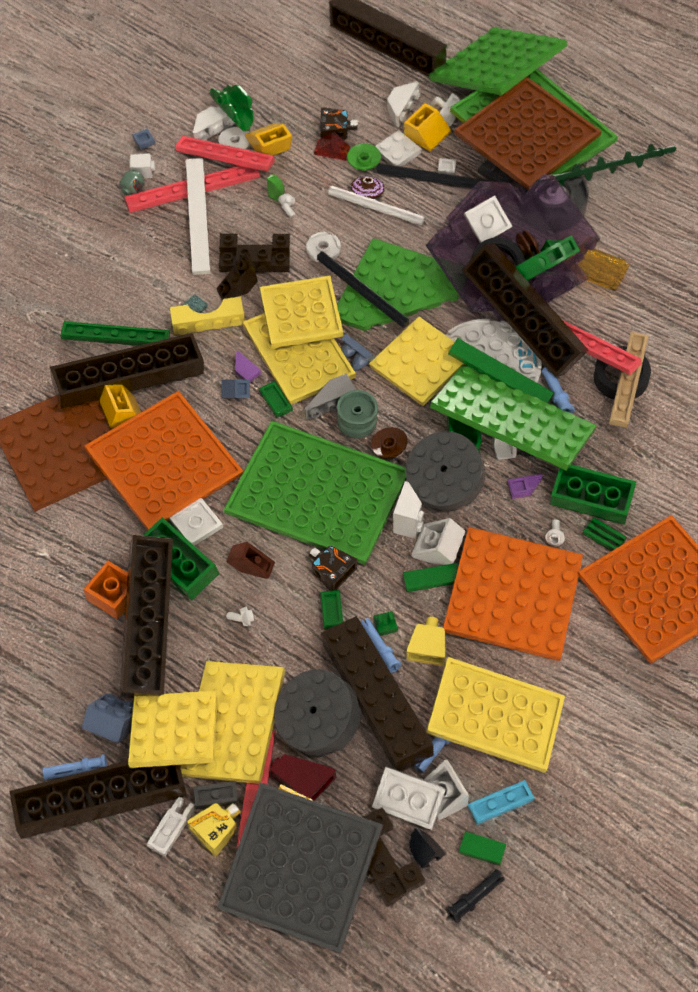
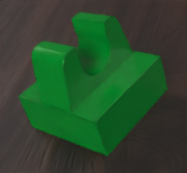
M393 611L373 616L377 632L380 636L398 632Z

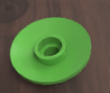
M358 144L349 150L347 160L355 169L370 170L380 163L381 153L377 147L371 144Z

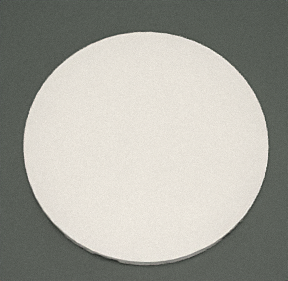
M476 319L461 323L447 332L446 336L454 342L459 338L536 383L539 382L542 367L541 360L536 356L537 367H535L533 351L523 340L522 346H518L522 338L508 322ZM519 349H522V357H519ZM527 349L531 350V355L529 356ZM523 359V362L520 364L519 368V360ZM523 364H531L533 368H522Z

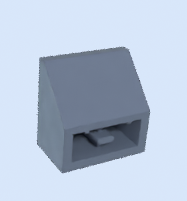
M104 694L87 706L82 728L119 743L128 736L131 730L134 703L117 699L113 694Z

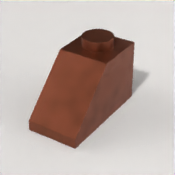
M249 542L233 545L226 561L242 573L265 579L270 577L275 561Z

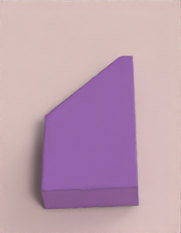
M239 351L236 352L235 373L241 379H250L251 383L261 374V370Z
M542 474L508 479L507 484L511 499L530 496L541 482Z

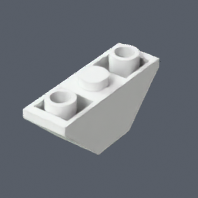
M419 82L395 87L389 95L387 111L395 127L399 128L401 123L405 122L407 113L414 106V101L419 99L421 93Z
M209 107L197 114L193 136L196 139L206 141L226 128L233 126L235 122L228 117L221 107Z

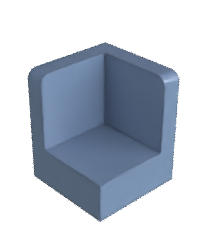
M250 379L221 380L222 398H250Z

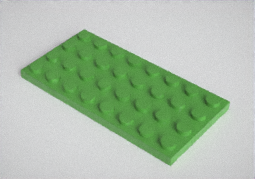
M465 365L460 367L432 400L430 408L566 471L592 436L597 426L537 397L523 394L519 389H512L504 382L492 380L488 375Z

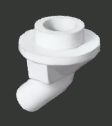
M290 194L279 196L278 201L282 205L281 208L285 210L290 218L294 217L296 214L290 206L295 204V198Z
M552 520V529L545 536L546 542L554 547L562 545L565 540L564 532L560 530V520Z
M247 606L240 609V614L229 611L226 615L227 619L242 622L243 626H251L250 622L254 621L252 609L248 610Z

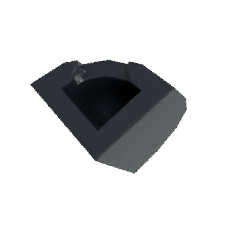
M414 829L409 842L410 852L421 868L429 867V863L434 858L439 861L446 855L431 836L421 829Z

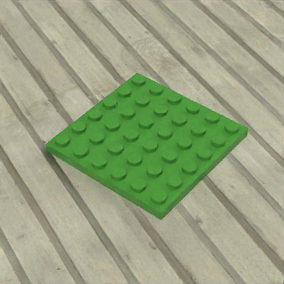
M493 27L489 32L480 36L478 40L469 44L467 48L459 51L456 56L448 59L441 67H437L435 72L429 74L430 81L502 96L567 47V41L557 37L552 38L546 35H535L534 33Z

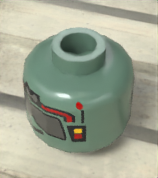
M136 170L127 171L119 182L122 188L121 191L127 196L139 193L145 185L144 176Z

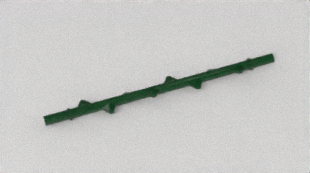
M649 144L645 153L632 156L631 152L627 151L623 158L605 162L603 157L600 156L596 165L580 168L579 164L576 163L572 171L557 175L552 174L549 177L537 179L536 184L537 186L558 182L559 186L562 187L567 179L582 175L585 176L587 181H590L594 172L609 169L614 174L618 166L633 162L636 163L638 168H641L645 159L657 156L662 157L665 154L676 152L677 149L673 145L665 148L660 147L656 150L653 144Z

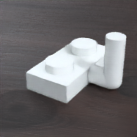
M452 93L446 102L440 97H435L428 105L433 108L439 105L441 107L439 112L450 127L456 119L450 112V107L461 101V99Z

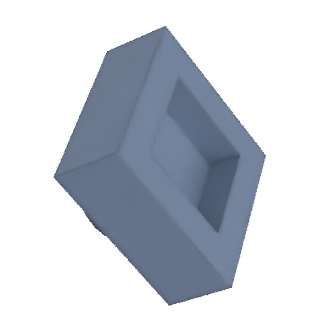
M148 128L132 134L133 140L140 150L155 144V139Z

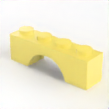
M241 296L223 299L220 307L210 313L195 312L188 305L170 307L174 335L243 325L245 321Z

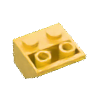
M426 103L404 122V135L429 152L451 133V129L440 112Z
M273 123L245 134L246 139L255 152L273 156L291 148L292 135L284 124Z
M123 385L104 386L99 401L110 428H115L141 413L135 396Z

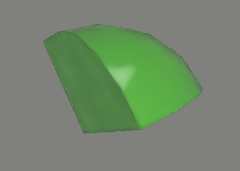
M275 174L270 175L267 178L268 197L279 202V196L285 194V187L281 178Z

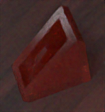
M332 132L318 140L314 155L346 161L350 146L335 132Z

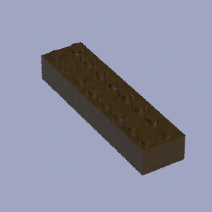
M331 0L329 2L330 26L428 77L429 74L435 72L437 67H441L446 63L447 44L391 17L363 1Z
M494 243L485 244L462 269L465 275L555 377L565 375L589 351Z
M193 333L52 366L50 367V373L60 407L63 409L99 400L105 385H123L129 392L204 374V359Z
M133 535L130 541L120 698L134 699V696L164 695L173 539Z
M355 616L321 632L324 648L342 679L356 692L359 708L393 768L402 772L434 756L432 741L359 618Z
M128 761L9 791L16 831L21 839L187 796L180 765L130 768Z

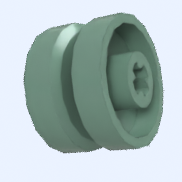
M352 390L341 396L337 404V426L343 434L352 438H364L376 429L378 404L373 395L362 390Z

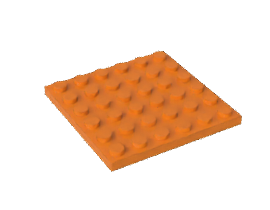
M179 390L84 446L86 452L147 531L162 517L169 521L170 517L198 499L208 497L244 473L242 468Z
M672 515L578 571V577L650 664L698 635V544Z
M468 527L443 626L445 633L560 661L583 554Z

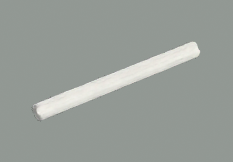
M334 186L329 188V195L418 225H422L424 222V217Z

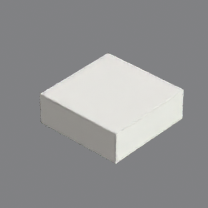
M439 158L438 173L455 175L456 159Z

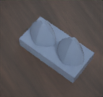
M348 334L341 338L344 341L341 350L346 358L357 352L351 365L354 371L363 368L375 358L371 352Z

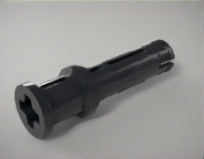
M495 869L492 874L468 894H461L458 901L452 906L445 908L450 918L456 923L461 922V918L465 914L475 910V904L505 881L504 876H502L503 874Z

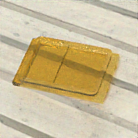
M577 245L580 251L571 256L563 272L616 291L630 264L621 258L592 247Z

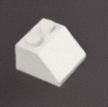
M406 481L393 513V533L416 539L417 533H421L423 528L424 511H421L422 503L409 482Z
M451 518L423 524L422 531L419 534L411 556L438 566L452 564L457 557L465 530Z

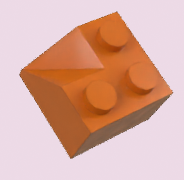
M107 561L83 589L86 600L118 620L125 612L128 572Z

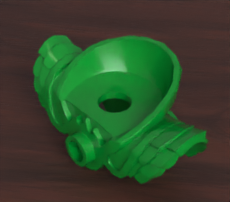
M228 85L222 91L211 88L209 92L211 98L236 123L237 127L242 131L250 130L254 122L253 109L251 108L252 99L240 85L232 87Z

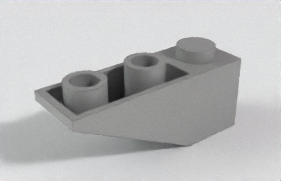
M347 373L329 380L304 408L306 421L317 418L326 412L336 410L341 396L349 391L356 390Z

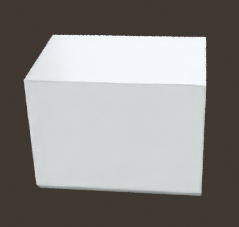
M444 760L424 779L446 788L437 815L439 820L467 807L469 794L449 761Z

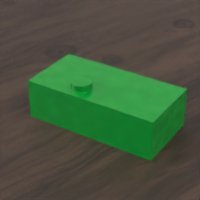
M571 464L567 471L559 468L551 494L550 505L625 525L636 481Z
M163 517L143 535L173 539L170 582L191 601L219 575L216 565Z

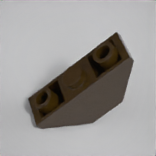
M248 253L241 257L216 288L222 301L223 299L249 293L258 282L254 265Z

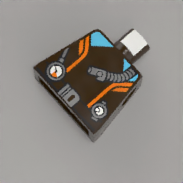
M321 107V143L346 140L348 138V130H358V120H348V112L346 110Z
M328 546L323 552L315 547L309 553V557L314 560L312 563L314 575L329 591L337 590L357 569V559L333 546Z

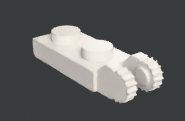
M181 797L177 798L172 808L168 809L147 842V847L166 857L195 809V805L190 803L181 815L178 812L183 806L184 799Z

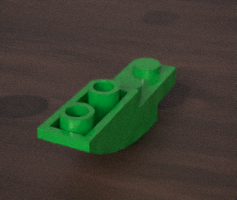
M571 235L517 265L516 268L528 281L576 254L580 249Z

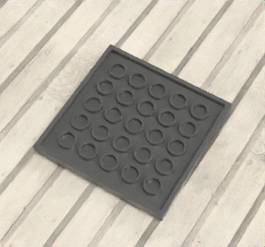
M260 783L217 909L341 953L383 824Z

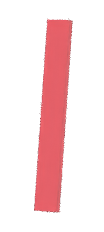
M236 166L204 175L205 192L260 178L259 170ZM187 180L125 196L129 213L187 198Z

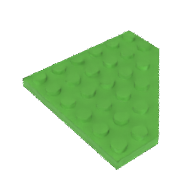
M375 238L372 239L353 274L406 317L417 314L419 310L425 308L429 310L441 306V303L449 300L450 302L458 300L468 280V277L462 271L464 267ZM347 285L337 304L342 324L366 331L371 329V326L393 322L390 317L351 286Z

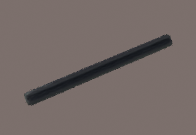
M379 163L376 170L380 174L490 192L493 190V182L383 163Z
M323 251L317 254V260L398 325L402 328L409 325V319L329 255Z

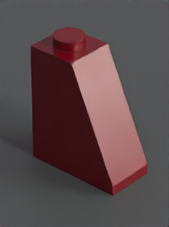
M284 754L281 758H276L270 766L271 777L278 783L313 801L336 779V770L334 768Z

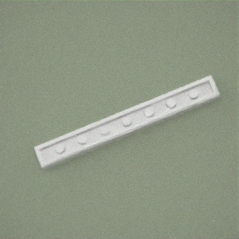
M203 158L186 159L193 275L210 274Z

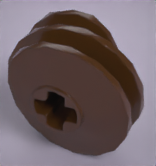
M524 230L522 234L516 233V244L521 249L524 260L525 254L528 255L529 259L533 257L532 251H534L535 255L539 254V245L535 237L531 236L527 230Z

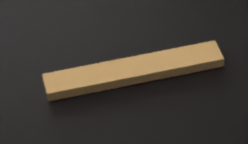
M631 332L626 351L641 358L643 363L649 335ZM642 364L631 375L621 371L609 424L628 428Z

